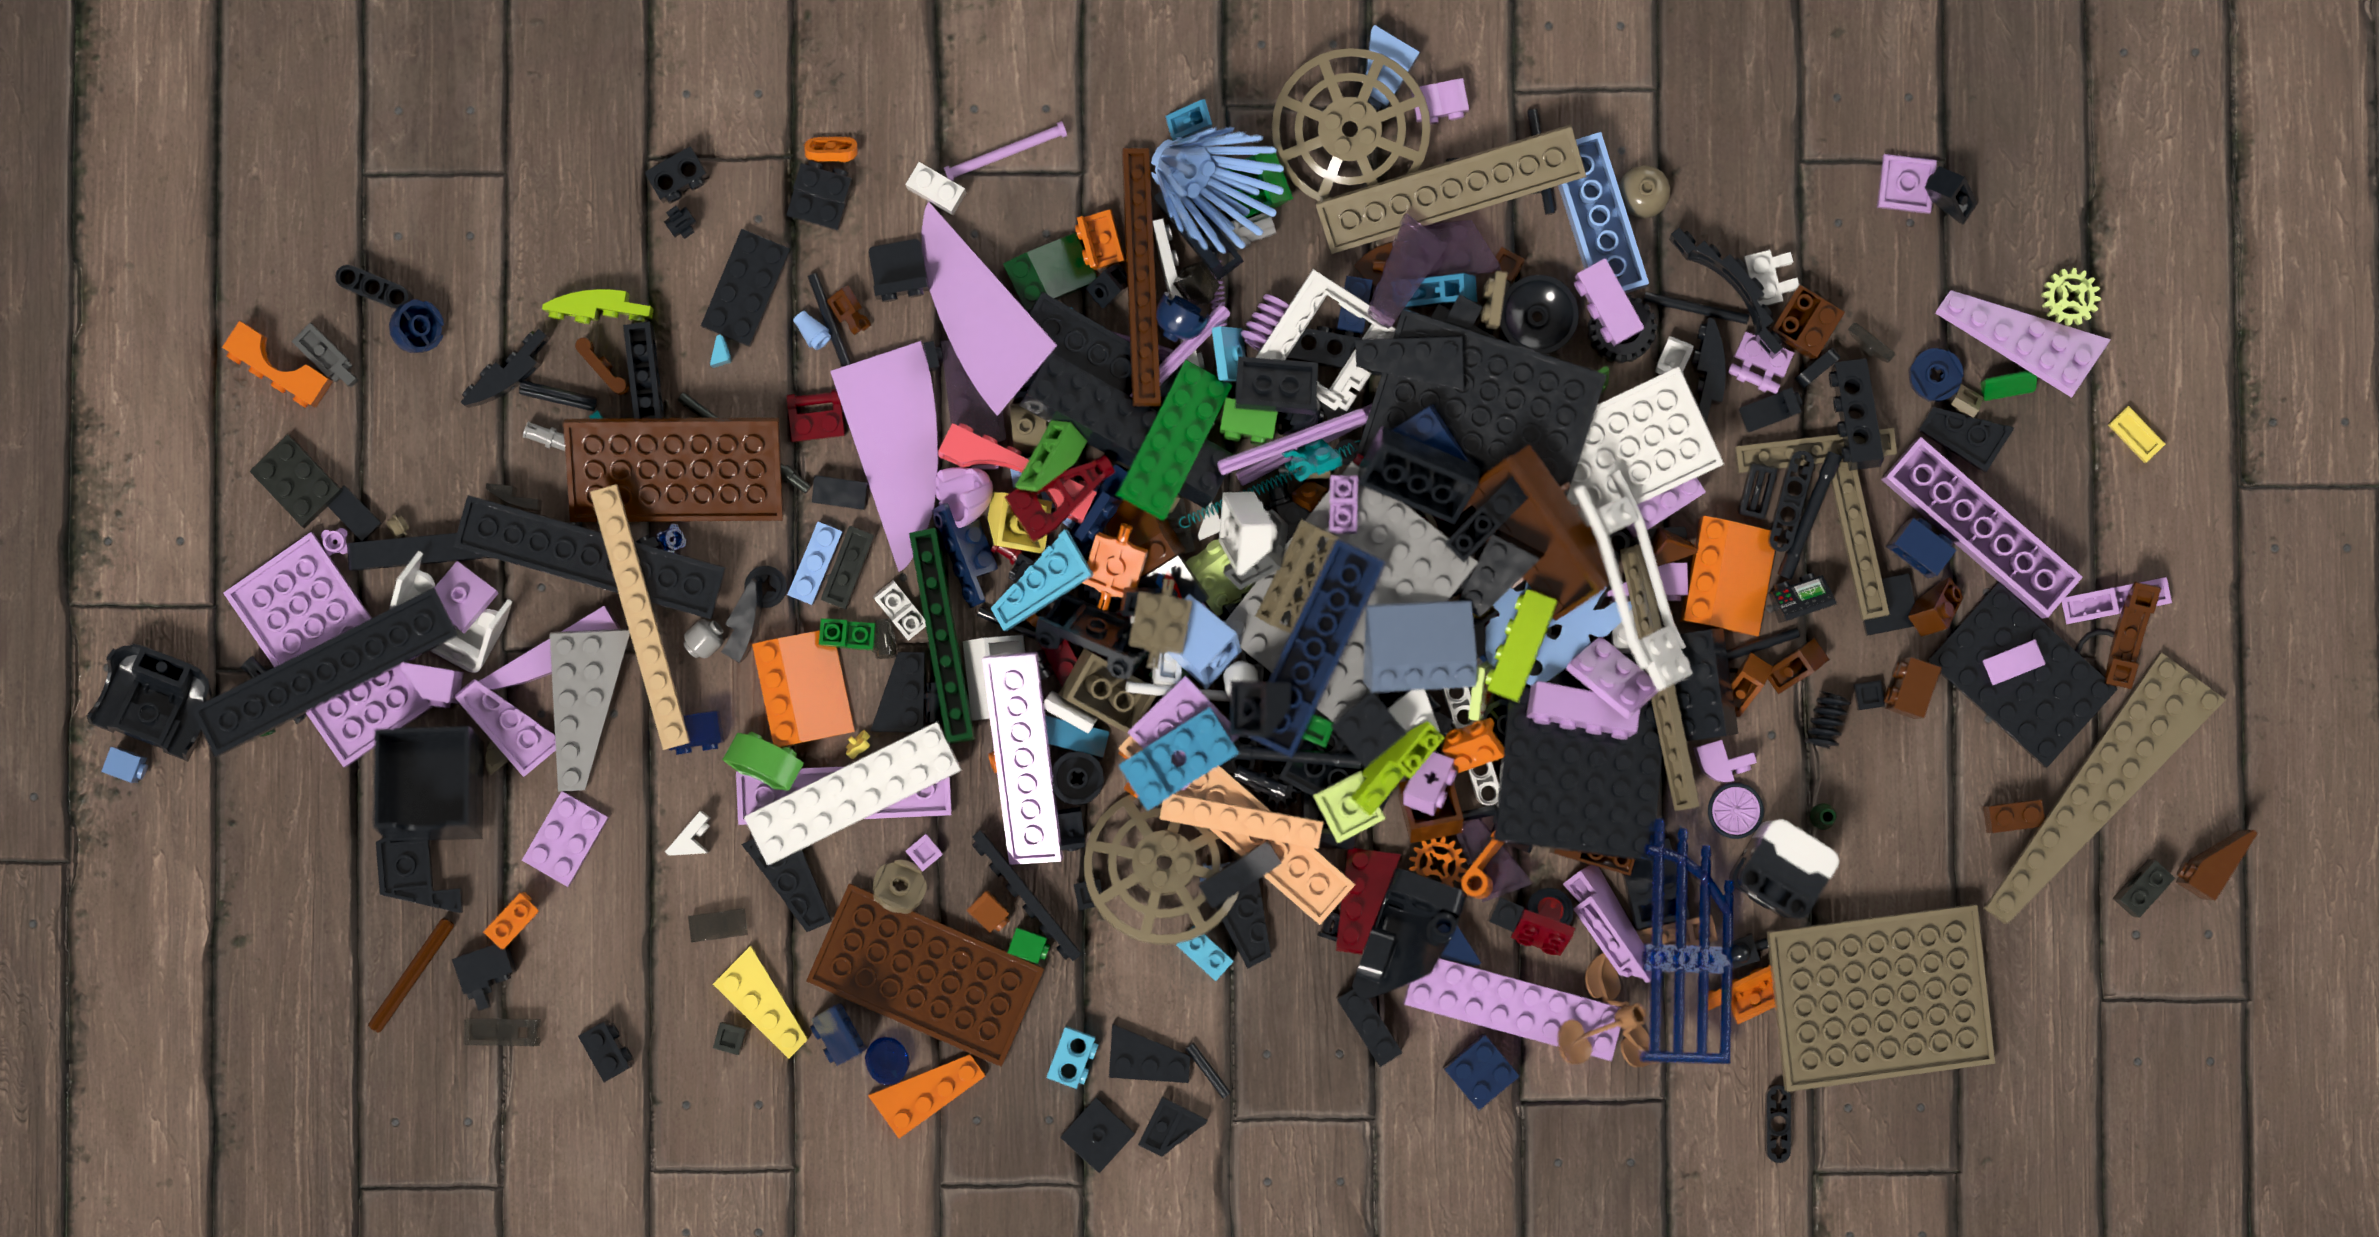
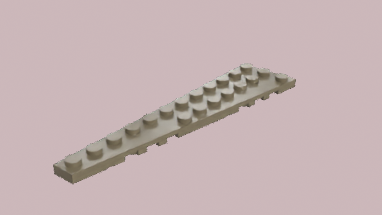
M2159 653L1989 899L1984 909L2004 924L2009 923L2226 699L2165 654Z

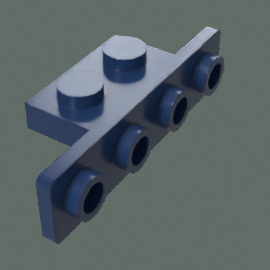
M1118 465L1113 466L1115 473L1105 478L1097 490L1095 501L1081 524L1076 522L1070 531V535L1084 558L1092 548L1096 534L1103 532L1123 501V498L1117 496V493L1128 472Z
M944 503L932 510L933 520L942 535L944 549L949 553L953 564V572L961 584L963 598L969 607L973 608L985 602L977 577L993 572L998 567L980 521L976 520L965 527L958 528L948 503Z

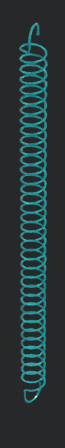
M1348 443V448H1347V450L1349 451V453H1350V455H1351L1349 445H1350L1352 448H1353V446H1352L1350 443ZM1343 446V449H1342L1341 447H1339V452H1338V454L1340 455L1341 459H1342V456H1341V453H1340V449L1343 451V453H1344L1345 456L1347 457L1344 446ZM1284 471V476H1283V474H1281V473L1279 474V477L1275 475V480H1274L1272 477L1270 478V481L1266 479V484L1262 481V482H1261V486H1260V484L1257 483V488H1256L1255 486H1252V490L1250 489V491H1251V492H1254V489H1253V487H1254V488L1256 489V491L1258 492V494L1260 495V492H1259V489H1258V485H1259L1260 488L1262 489L1263 493H1265V492H1264V489H1263V484L1266 486L1267 490L1269 491L1267 481H1268L1269 484L1271 485L1272 489H1274L1273 484H1272V479H1273V481L1275 482L1276 486L1278 487V483H1277V481H1276V477L1279 479V481H1280L1281 484L1283 485L1282 480H1281V475L1283 476V478L1285 479V481H1286V483H1287V479H1286L1285 473L1288 475V477H1289L1290 480L1292 481L1290 472H1289V474H1288L1286 471ZM1220 500V504L1218 502L1215 503L1216 507L1214 506V504H1211V508L1209 506H1206V510L1202 508V513L1200 510H1197V514L1193 512V517L1191 516V518L1193 519L1194 523L1196 524L1194 514L1197 516L1198 520L1201 521L1198 511L1201 513L1204 519L1205 516L1203 513V509L1209 518L1210 515L1208 512V508L1214 515L1212 505L1216 509L1217 513H1219L1217 504L1222 509V500ZM1188 514V519H1189V523H1190L1189 526H1191V521H1190V518H1189V515H1190V514ZM1185 516L1182 517V518L1180 519V521H1179L1180 526H1181L1182 528H1187V527H1189V526L1184 527V526L1181 525L1180 522H1181V520H1182L1183 518H1185Z

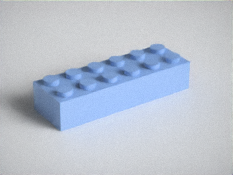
M1598 132L1576 139L1587 177L1558 185L1584 269L1606 258L1625 294L1645 288L1649 281L1602 133Z

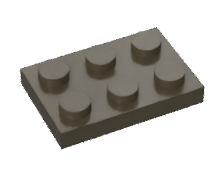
M1496 271L1483 286L1482 300H1486V304L1479 313L1478 326H1482V330L1489 334H1493L1500 325L1507 276L1505 272Z

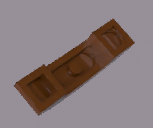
M2139 582L2133 583L2123 605L2113 636L2106 669V684L2132 689L2139 666L2136 661L2150 614L2155 612L2161 592L2160 587Z

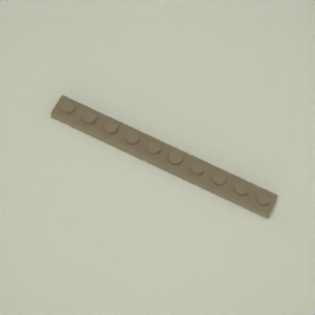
M1635 545L1620 549L1638 639L1640 640L1661 630L1662 625L1641 546ZM1672 684L1659 690L1651 698L1674 810L1678 811L1699 807L1700 805L1681 720V712L1678 706L1676 688Z

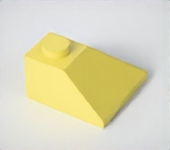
M993 492L989 506L988 522L994 545L1042 554L1045 551L1047 535L1032 543L1005 500V496L1009 493ZM1038 499L1044 510L1051 514L1052 501Z

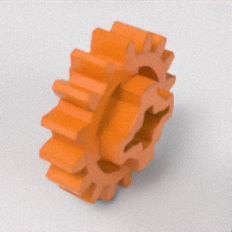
M1442 837L1440 842H1437L1435 838L1431 839L1429 844L1426 841H1421L1422 849L1414 847L1417 856L1410 857L1409 860L1415 862V866L1410 867L1409 871H1416L1418 875L1426 878L1431 874L1437 875L1443 881L1441 883L1454 887L1452 883L1454 880L1462 882L1458 875L1459 872H1466V869L1461 867V863L1467 860L1466 858L1459 857V854L1463 851L1462 848L1457 850L1453 848L1456 843L1454 840L1448 845L1446 844V837ZM1433 847H1444L1450 852L1445 855L1437 854ZM1425 853L1428 858L1426 867L1420 869V860ZM1431 853L1438 860L1443 859L1445 861L1442 865L1445 876L1438 869H1431V866L1434 864ZM1455 860V872L1450 876L1448 872L1449 863Z

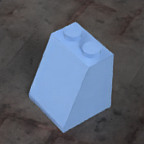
M1189 594L1185 600L1192 601V609L1183 654L1168 652V654L1207 690L1242 652L1237 633Z

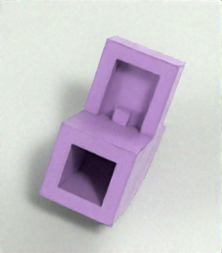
M1722 740L1693 748L1701 771L1710 779L1718 782L1734 781L1732 770H1735L1736 774L1752 770L1750 765L1757 763L1754 753L1728 759Z

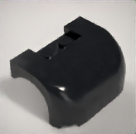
M132 643V645L121 646L117 649L113 648L106 658L108 673L103 690L96 704L86 716L89 724L112 733L115 731L159 747L163 749L164 753L188 762L202 734V730L191 709L211 699L212 692L208 678L202 673L201 669L143 645Z

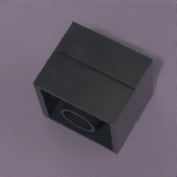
M469 726L375 729L373 828L388 841L483 839L484 742Z

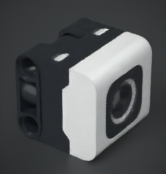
M1784 820L1765 821L1755 831L1730 872L1729 881L1735 889L1783 918L1802 919L1809 914L1836 870L1839 860L1837 854L1832 849Z

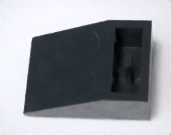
M1669 838L1654 841L1653 861L1635 860L1631 875L1622 874L1633 925L1636 929L1690 917Z

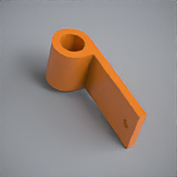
M1494 832L1490 836L1493 838L1462 878L1461 885L1466 894L1476 899L1487 898L1493 890L1492 879L1482 870L1505 843L1494 841Z

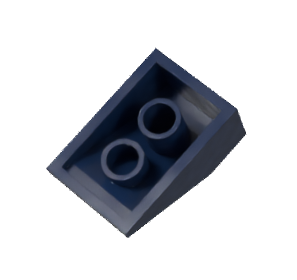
M1433 404L1393 429L1395 432L1469 462Z
M842 1003L811 1019L813 1025L810 1028L817 1040H823L826 1046L823 1051L830 1063L835 1062L839 1066L867 1049Z

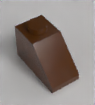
M1813 638L1774 664L1768 680L1776 692L1780 694L1814 673L1830 659L1816 639Z

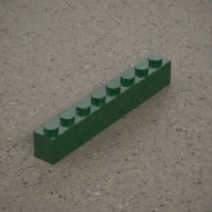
M936 528L910 532V542L946 740L950 745L976 740L938 531Z

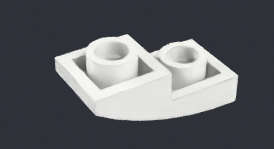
M894 580L873 596L908 641L926 627L924 617Z

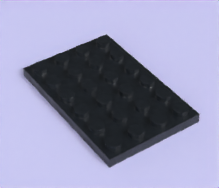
M2000 582L1995 584L1927 660L1928 663L1941 667L1940 674L2044 768H2047L2118 690L2114 685L2106 684L2103 675ZM2036 639L2046 664L1992 685L1983 660Z

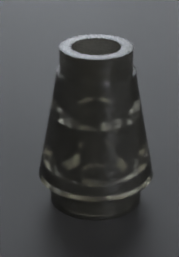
M876 620L872 650L875 653V658L891 659L897 657L896 651L899 648L892 620Z

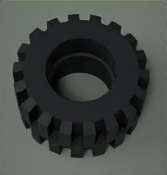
M1628 294L1626 296L1644 326V329L1637 333L1633 341L1628 344H1617L1615 346L1611 342L1607 343L1600 332V329L1603 327L1599 319L1594 320L1592 316H1590L1587 327L1589 328L1588 339L1592 342L1591 347L1593 350L1596 349L1601 358L1605 357L1607 361H1616L1618 364L1628 361L1632 362L1641 357L1651 347L1656 336L1655 331L1657 330V324L1654 323L1655 315L1649 311V305H1644L1641 302L1642 299L1638 297L1636 299L1632 298V295Z

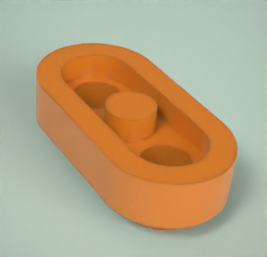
M814 137L807 140L804 144L806 158L818 163L823 161L849 162L858 154L857 142L850 137Z

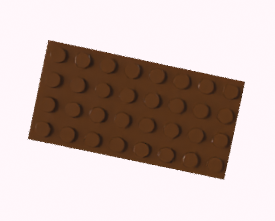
M779 417L564 419L563 428L570 522H599L590 492L613 485H618L628 522L783 521Z
M849 883L806 982L1002 1067L1045 968L1009 954L1004 950L912 911L909 914L889 911L874 900L873 893Z

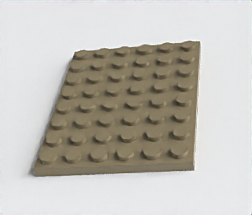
M1971 904L1767 931L1785 1091H1797L1995 1064L1978 905Z

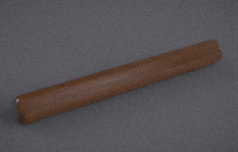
M442 918L368 1023V1026L373 1031L379 1033L386 1026L454 928V924L446 918Z

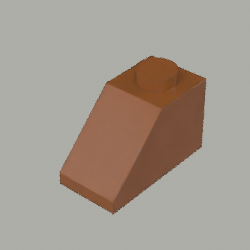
M1752 653L1749 654L1731 680L1737 717L1743 714L1764 687L1773 669V666Z
M989 890L967 909L989 932H992L994 929L999 932L1009 922L1006 917L1010 912Z

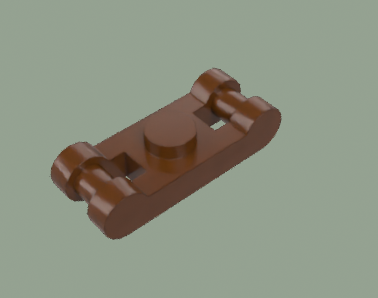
M584 337L579 338L575 343V348L612 391L618 395L627 394L630 389L628 382L623 378L615 377L610 371L614 368L604 356L599 358L594 353L595 347L590 340Z

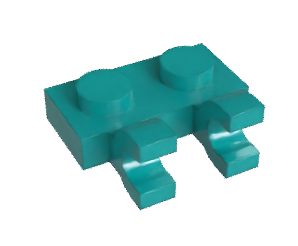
M1322 438L1297 447V450L1291 449L1282 453L1285 458L1293 456L1291 461L1285 463V467L1289 472L1303 466L1300 471L1294 473L1295 478L1299 482L1305 480L1313 473L1321 475L1343 465L1340 455Z

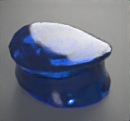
M890 1037L878 1038L872 1042L865 1055L868 1072L876 1082L883 1085L898 1083L905 1076L910 1064L909 1055L905 1047L898 1040Z

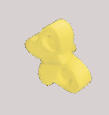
M863 730L855 739L852 736L849 737L850 743L846 746L848 749L846 754L851 759H854L858 754L864 752L870 746L867 742L870 735Z

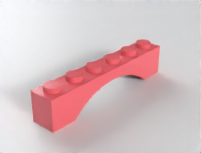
M952 423L938 451L940 458L963 468L974 465H996L1022 473L1029 459L1021 456L1022 452L1011 446H1007V448L997 445L998 441L993 437L985 434L983 437L973 433L974 429L963 423H960L959 426ZM1069 479L1063 485L1070 496H1075L1086 487V482L1080 480L1077 483ZM1058 489L1046 490V494L1057 510L1064 502L1063 495ZM1093 491L1067 518L1081 524L1089 513L1097 492Z

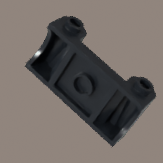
M1067 593L1059 597L1050 612L1045 617L1040 616L1037 621L1035 638L1042 647L1056 649L1064 639L1108 657L1107 669L1116 678H1130L1149 654V651L1144 648L1130 646L1129 642L1133 626L1130 619L1108 610H1102V608L1099 609L1096 605Z

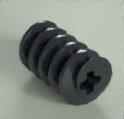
M1820 691L1825 697H1818L1816 701L1822 707L1813 709L1814 713L1819 715V717L1811 718L1810 720L1817 727L1808 728L1807 730L1814 737L1806 738L1804 742L1830 749V746H1839V743L1833 739V736L1842 735L1836 729V726L1845 725V722L1839 719V716L1848 715V712L1842 706L1850 705L1851 702L1842 696Z

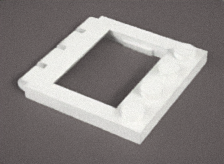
M1312 269L1255 358L1285 360L1327 295L1338 301L1340 306L1359 318L1363 317L1372 323L1362 339L1393 338L1396 328L1391 326L1394 322L1392 319ZM1356 349L1329 390L1317 381V398L1335 411L1338 406L1348 411L1357 397L1349 389L1352 386L1356 390L1361 391L1372 374L1364 368L1356 367Z

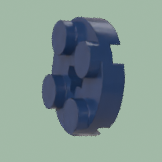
M1939 348L1925 350L1914 359L1909 367L1911 387L1917 395L1926 401L1946 400L1952 397L1961 386L1963 367L1958 357L1950 351ZM1932 368L1936 371L1941 369L1943 372L1940 376V382H1937L1935 379L1931 380Z

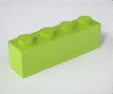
M1528 589L1525 595H1519L1514 608L1518 610L1515 620L1510 618L1505 630V634L1509 636L1505 645L1500 643L1495 659L1499 660L1495 670L1490 669L1485 681L1489 685V692L1519 703L1557 607V600Z

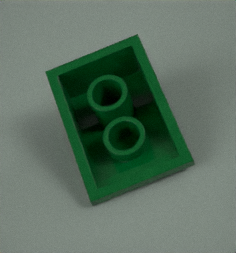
M1076 233L1028 251L1003 263L1008 277L1028 314L1041 292L1059 300L1090 285L1097 278L1090 265L1085 264L1082 250L1084 249Z

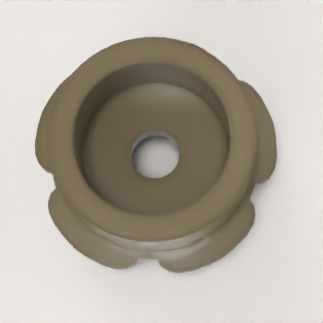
M393 514L392 518L386 521L390 532L395 539L402 536L406 538V531L409 530L408 524L402 516L397 518Z

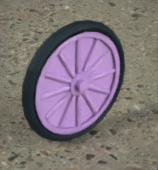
M1729 783L1720 787L1714 792L1708 804V817L1712 827L1719 834L1730 839L1745 838L1753 834L1760 826L1764 816L1763 802L1759 794L1750 786L1742 783Z

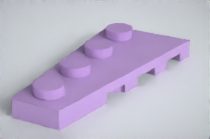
M472 680L454 695L523 777L556 751L555 735L478 680Z

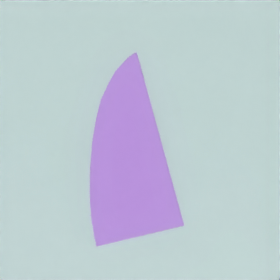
M928 201L924 211L921 239L929 290L939 318L964 370L977 391L998 416L1057 345Z
M921 341L830 371L899 572L913 558L909 533L928 529L936 496L935 479L938 469L936 410L930 371Z

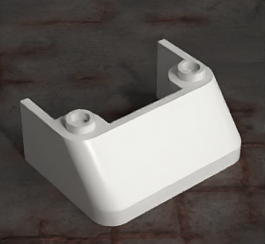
M418 551L398 577L389 610L435 587V582L431 575L419 570L423 553ZM507 599L499 612L497 610L485 609L465 634L455 627L459 635L458 637L430 651L468 672H478L486 662L505 627L512 601Z

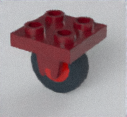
M1544 888L1538 890L1528 900L1526 909L1522 913L1510 938L1517 940L1521 945H1532L1540 948L1548 955L1561 956L1575 931V927L1569 926L1573 919L1571 900L1558 889Z

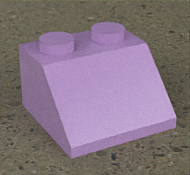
M401 662V669L423 699L430 700L429 705L450 708L451 703H459L454 695L461 690L464 672Z

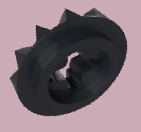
M760 566L753 569L746 577L744 590L755 576L761 577L762 583H765L766 579L768 580L769 576H771L770 585L777 590L776 592H766V595L762 598V608H771L779 604L786 595L787 582L784 575L772 566Z

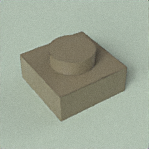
M1961 384L1953 397L1951 405L1956 407L1959 412L1974 418L1980 409L1984 397Z

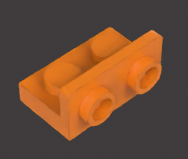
M519 893L483 932L499 948L505 949L539 913V909L531 903L532 898L527 893Z

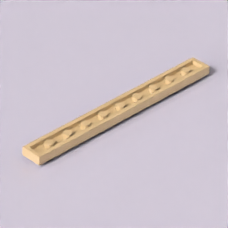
M618 485L590 492L662 748L665 750L690 743Z

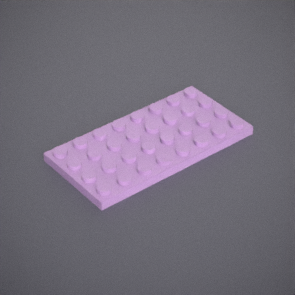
M312 532L223 593L274 667L372 619ZM401 666L306 714L341 765L346 768L374 748L375 729L403 728L433 706L429 705L430 701L428 699H423L401 669Z

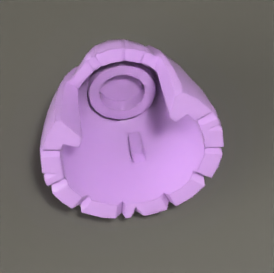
M954 467L940 470L937 473L938 476L935 479V486L937 488L935 491L937 499L941 500L939 505L948 503L958 528L969 525L983 514L990 504L993 495V484L985 471L978 468Z

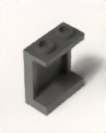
M1272 509L1267 511L1271 522L1275 523L1276 538L1272 539L1271 550L1243 575H1237L1231 563L1224 566L1223 574L1240 590L1282 567L1289 525Z

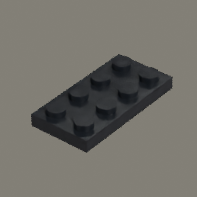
M741 228L703 318L701 327L751 347L791 249Z

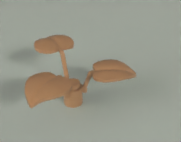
M1604 952L1599 954L1591 961L1585 975L1587 989L1593 998L1602 997L1605 1004L1621 1008L1615 1013V1022L1584 1033L1582 1025L1576 1020L1563 1022L1558 1031V1047L1562 1058L1570 1064L1584 1063L1592 1054V1046L1587 1038L1619 1026L1625 1029L1622 1032L1625 1037L1621 1041V1051L1629 1065L1644 1067L1661 1062L1651 1038L1641 1026L1647 1019L1645 1008L1641 1004L1629 1005L1628 1001L1619 1002L1614 1000L1620 993V979Z

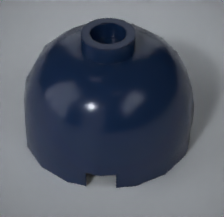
M1164 292L1156 309L1158 324L1165 330L1163 335L1177 342L1178 338L1190 340L1199 336L1207 327L1211 319L1210 315L1206 314L1204 318L1200 315L1202 309L1178 295H1175L1173 299L1168 298L1169 292Z
M418 299L410 300L397 307L391 315L389 332L393 342L400 349L409 353H424L437 347L442 340L441 326L444 325L439 310L428 301L423 302Z

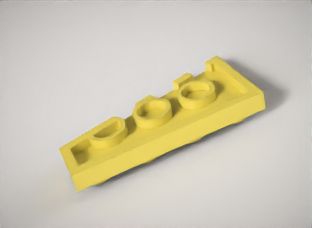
M750 946L713 985L790 1059L808 1040V1037L782 998L783 996L771 980L753 947Z

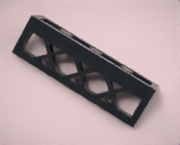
M1162 191L1154 196L1162 212L1218 281L1244 262L1216 225L1194 202L1193 204L1217 234L1219 241L1225 246L1226 253H1231L1234 257L1233 260L1224 266L1218 260L1219 253L1221 252L1215 246H1207L1208 248L1205 250L1198 240L1191 238L1182 220L1183 233L1178 229L1174 217L1172 216L1171 218ZM1186 209L1190 217H1193L1189 210ZM1197 228L1204 239L1207 234L1202 228Z

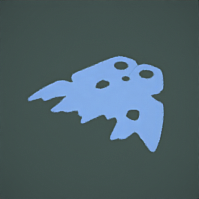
M1528 582L1522 591H1515L1510 588L1493 605L1500 615L1491 618L1486 626L1485 649L1487 661L1495 668L1499 661L1495 659L1496 649L1500 643H1506L1509 636L1505 634L1506 627L1510 618L1515 620L1518 610L1514 609L1520 594H1525L1527 589H1532ZM1602 591L1557 621L1552 617L1548 628L1554 624H1559L1562 626L1561 634L1556 640L1548 638L1546 633L1536 660L1541 662L1543 670L1538 676L1530 675L1527 684L1532 686L1537 681L1546 683L1564 670L1570 661L1591 644L1589 634L1596 637H1605L1622 622L1617 602H1613L1604 609L1593 610L1600 596L1604 593ZM1630 601V602H1628V606H1629V609H1630V611H1631L1632 606H1631V601Z

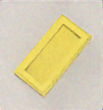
M2129 406L2108 424L2144 463L2148 462L2165 445Z

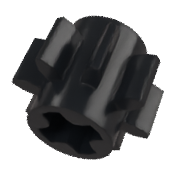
M674 206L666 212L669 218L664 223L675 238L681 234L686 239L694 233L692 226L697 222L686 207L679 210L677 206Z

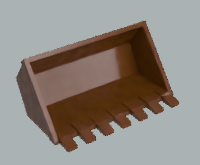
M1528 445L1479 478V485L1464 510L1473 505L1478 511L1512 476L1516 478L1529 498L1497 530L1545 555L1511 589L1526 580L1532 588L1530 589L1531 591L1557 600L1558 604L1553 615V619L1557 621L1600 594L1611 582L1599 542L1592 533V526H1587L1578 514L1581 507L1578 504L1573 507L1563 493L1571 487L1570 483L1567 482L1559 487L1532 447ZM1490 537L1481 545L1483 550L1485 549Z

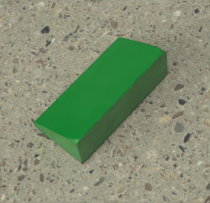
M2029 371L1984 379L1980 382L1983 400L1989 401L2034 392L2036 390L2037 376Z

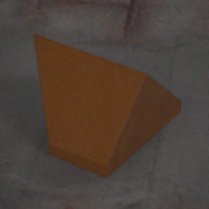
M1659 526L1650 542L1658 567L1698 553L1691 541Z

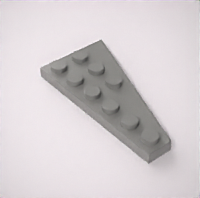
M629 629L550 632L558 791L585 790L630 635Z

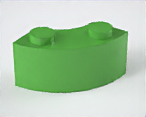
M749 732L748 735L737 733L722 759L740 774L758 779L777 790H790L804 764L796 758V752L790 748L783 747L781 749L764 741L760 735L754 732Z

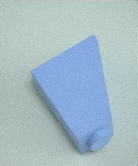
M1376 25L1373 26L1370 34L1369 50L1387 56L1409 72L1420 52ZM1367 59L1366 75L1373 63L1371 59ZM1383 65L1377 78L1394 95L1404 81L1397 73ZM1373 87L1368 102L1376 110H1379L1380 107L1386 109L1390 104L1389 100L1378 89Z

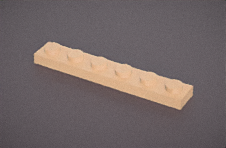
M1175 793L1163 801L1160 819L1316 849L1319 847L1323 821Z

